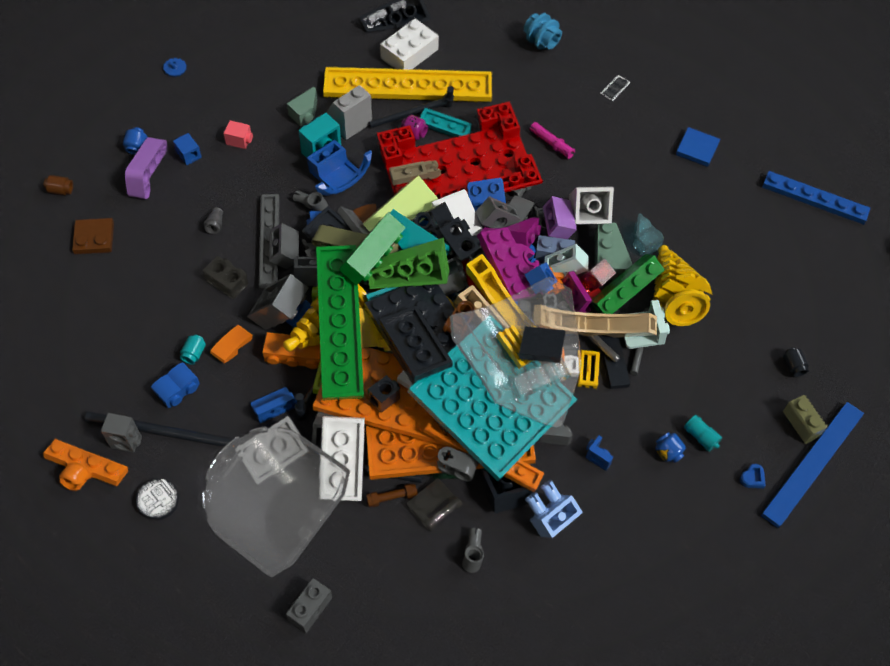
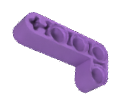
M147 137L126 168L125 181L129 197L148 199L150 195L149 179L166 153V140Z

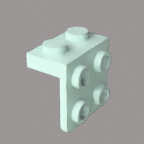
M659 300L651 301L649 311L638 313H651L657 316V335L624 337L628 349L665 344L667 334L670 333L669 325L664 321V307L660 306Z

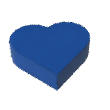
M759 464L750 465L748 470L740 476V483L747 488L764 489L766 484L762 466Z

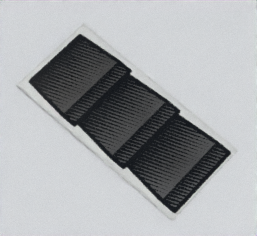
M618 75L601 94L614 100L630 82Z

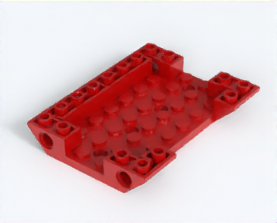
M510 101L477 109L480 132L415 147V137L410 125L377 133L382 160L394 195L409 182L393 185L389 169L421 161L435 160L438 162V168L446 171V173L441 174L435 179H422L438 199L464 189L468 194L467 184L473 181L502 178L504 192L541 184L543 180L532 154L527 155L520 138V125ZM509 153V154H512L513 156H512V157H506V156H504V155ZM472 162H479L480 164L474 166V165H472L471 163H472Z

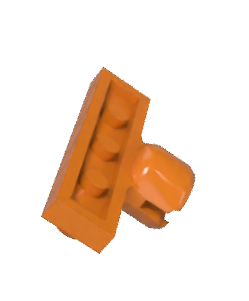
M57 439L43 452L45 459L65 466L59 478L62 486L70 491L80 490L90 478H96L118 486L128 473V467Z

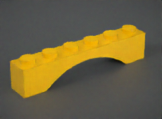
M483 254L466 264L468 276L509 327L514 325L522 337L525 326L537 327L509 295L494 268Z

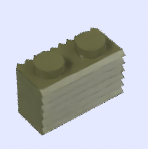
M803 395L788 402L783 412L801 439L807 444L818 439L826 430L827 425L822 421L823 419L815 411L816 409L813 408L806 395Z

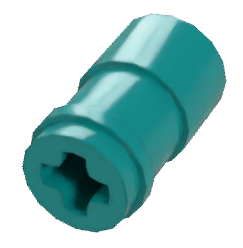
M693 416L684 426L686 432L696 438L698 443L708 452L714 447L716 449L720 447L718 443L722 440V437L712 427H709L702 421L701 417Z

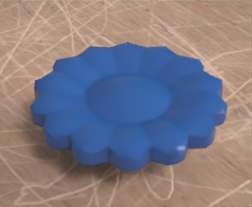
M180 58L169 59L164 64L163 70L169 76L176 77L184 74L187 65Z

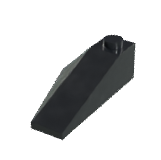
M391 0L360 16L366 32L402 28L414 19L423 23L430 20L431 17L423 0Z

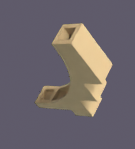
M534 305L533 321L535 326L546 329L565 330V334L577 333L583 336L608 335L613 338L657 335V316L651 313H582Z

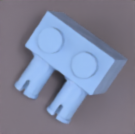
M549 480L541 486V489L550 501L546 507L537 492L530 494V498L527 497L525 500L535 513L530 521L541 537L553 538L583 512L572 495H560L553 481Z

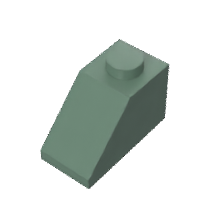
M316 88L309 89L287 103L288 115L301 127L315 118L317 105Z

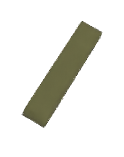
M319 225L311 242L315 247L356 245L357 248L367 234ZM393 243L391 245L393 250L389 254L398 252L400 248L398 244L395 245Z

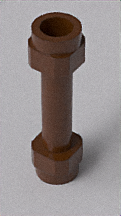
M415 483L406 484L405 488L381 494L373 492L366 495L369 507L379 506V502L407 496V499L418 496Z

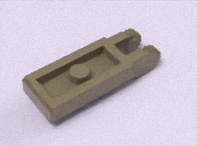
M435 160L421 161L389 169L393 185L410 182L417 175L421 179H435L441 175L438 162Z

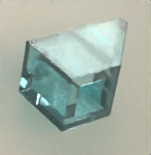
M640 213L635 223L633 246L644 256L645 254H652L662 246L665 237L651 224L649 219Z

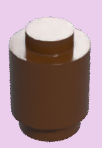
M49 175L48 178H45L44 188L48 193L67 195L72 193L73 181L67 177Z

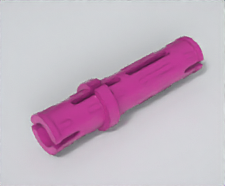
M534 122L531 125L533 128H530V131L551 145L553 150L559 151L568 159L574 155L575 149L567 145L562 138L556 137L538 124V122Z

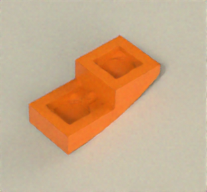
M237 325L210 350V354L225 364L238 355V350L250 342L253 335L240 325Z

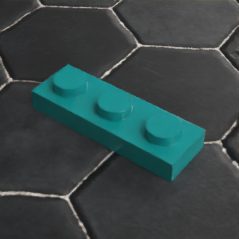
M425 108L420 118L425 120L429 129L452 137L468 135L472 129L471 123Z

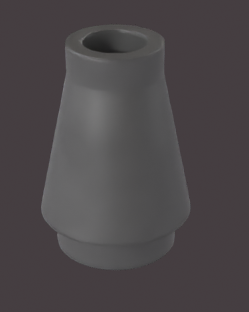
M217 207L212 209V212L204 222L206 232L217 234L221 231L222 209Z

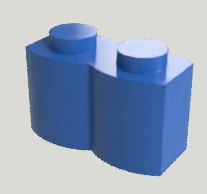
M182 362L171 369L167 375L159 378L151 388L157 397L168 408L180 404L184 396L194 393L198 389L200 382L196 375Z

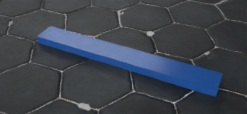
M849 402L843 406L761 515L763 518L779 529L864 413Z

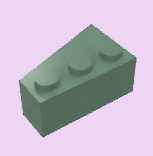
M597 224L595 231V279L614 281L633 264L617 224Z

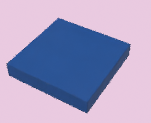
M688 127L676 155L708 167L720 139Z

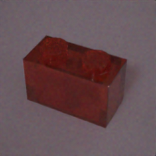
M604 258L590 267L588 271L582 273L578 278L587 293L605 284L616 272Z

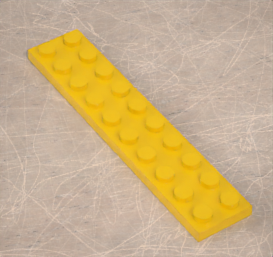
M326 67L324 97H342L360 85L371 95V98L439 100L445 96L447 88L452 86L454 88L453 101H492V72Z

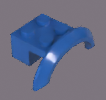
M336 140L308 156L309 172L320 181L315 186L316 191L322 195L330 196L350 188L367 171L372 151L370 150L364 154L363 162L359 169L347 160L345 148Z

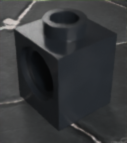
M387 375L368 388V400L381 413L400 399L399 384L395 380H391Z

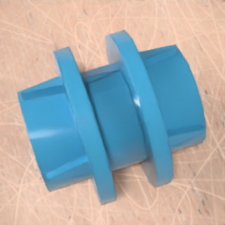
M547 13L531 15L524 25L523 31L527 34V41L535 43V46L540 50L554 48L562 37L559 22L555 19L551 20L550 15Z

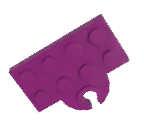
M508 227L480 232L477 235L489 263L515 302L533 298L540 294H535L524 275L539 266V260H535L533 263L528 260L535 255L533 250L524 244L516 243Z

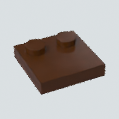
M113 218L75 220L74 254L112 252Z

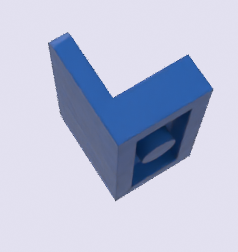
M284 387L251 402V407L259 423H263L295 408L296 402L292 392L289 393L287 387Z

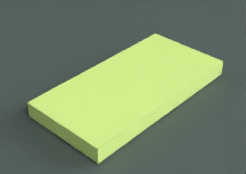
M417 175L369 217L363 225L371 232L376 224L393 209L410 220L418 213L432 209V202L438 200V198Z

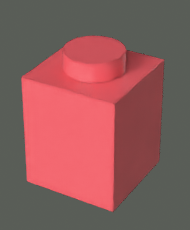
M230 120L224 131L226 145L246 149L248 143H251L253 138L250 125Z

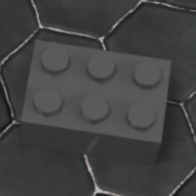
M289 274L264 288L247 317L264 330L271 327L274 328L280 323L283 324L286 320H292L298 312L296 310L298 305L302 304L307 297L305 293L308 287Z

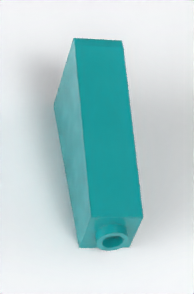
M393 209L389 212L406 227L401 233L403 235L402 239L398 242V245L403 250L438 239ZM445 243L446 254L448 256L452 249L449 247V245Z

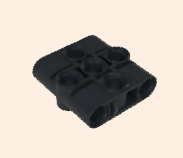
M443 202L426 212L418 213L410 220L430 234H435L440 239L443 236L440 234L439 229L454 220L447 204ZM430 213H432L433 217L435 218L437 225L433 223L429 215ZM422 218L429 220L426 226L419 225V221ZM454 227L451 234L457 236L461 232L458 227ZM463 243L461 248L464 251L469 250L467 243ZM452 250V255L448 254L447 260L456 257Z

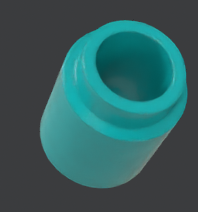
M199 335L188 336L180 352V359L187 364L194 365L199 360L206 346L204 339Z

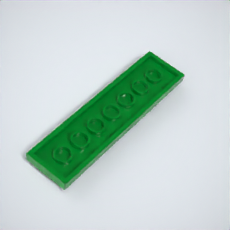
M356 245L316 247L323 400L364 398L358 284H354L339 270L354 252Z

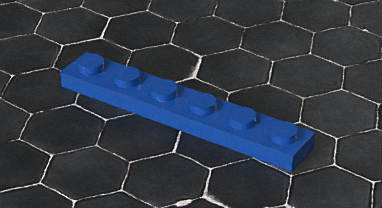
M771 171L768 172L762 188L863 225L870 211V207Z

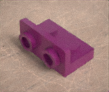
M568 272L562 280L566 287L562 294L573 312L589 313L591 309L588 305L592 299L575 272Z

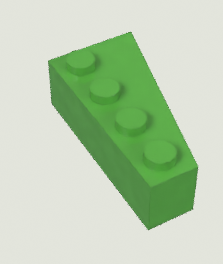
M444 237L388 254L386 257L382 256L383 262L376 269H371L373 274L368 279L370 289L447 284L449 265Z

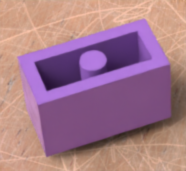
M552 196L543 206L548 236L568 239L577 230L571 200Z

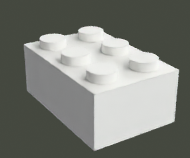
M414 19L380 44L381 59L395 69L412 70L438 50L439 35Z

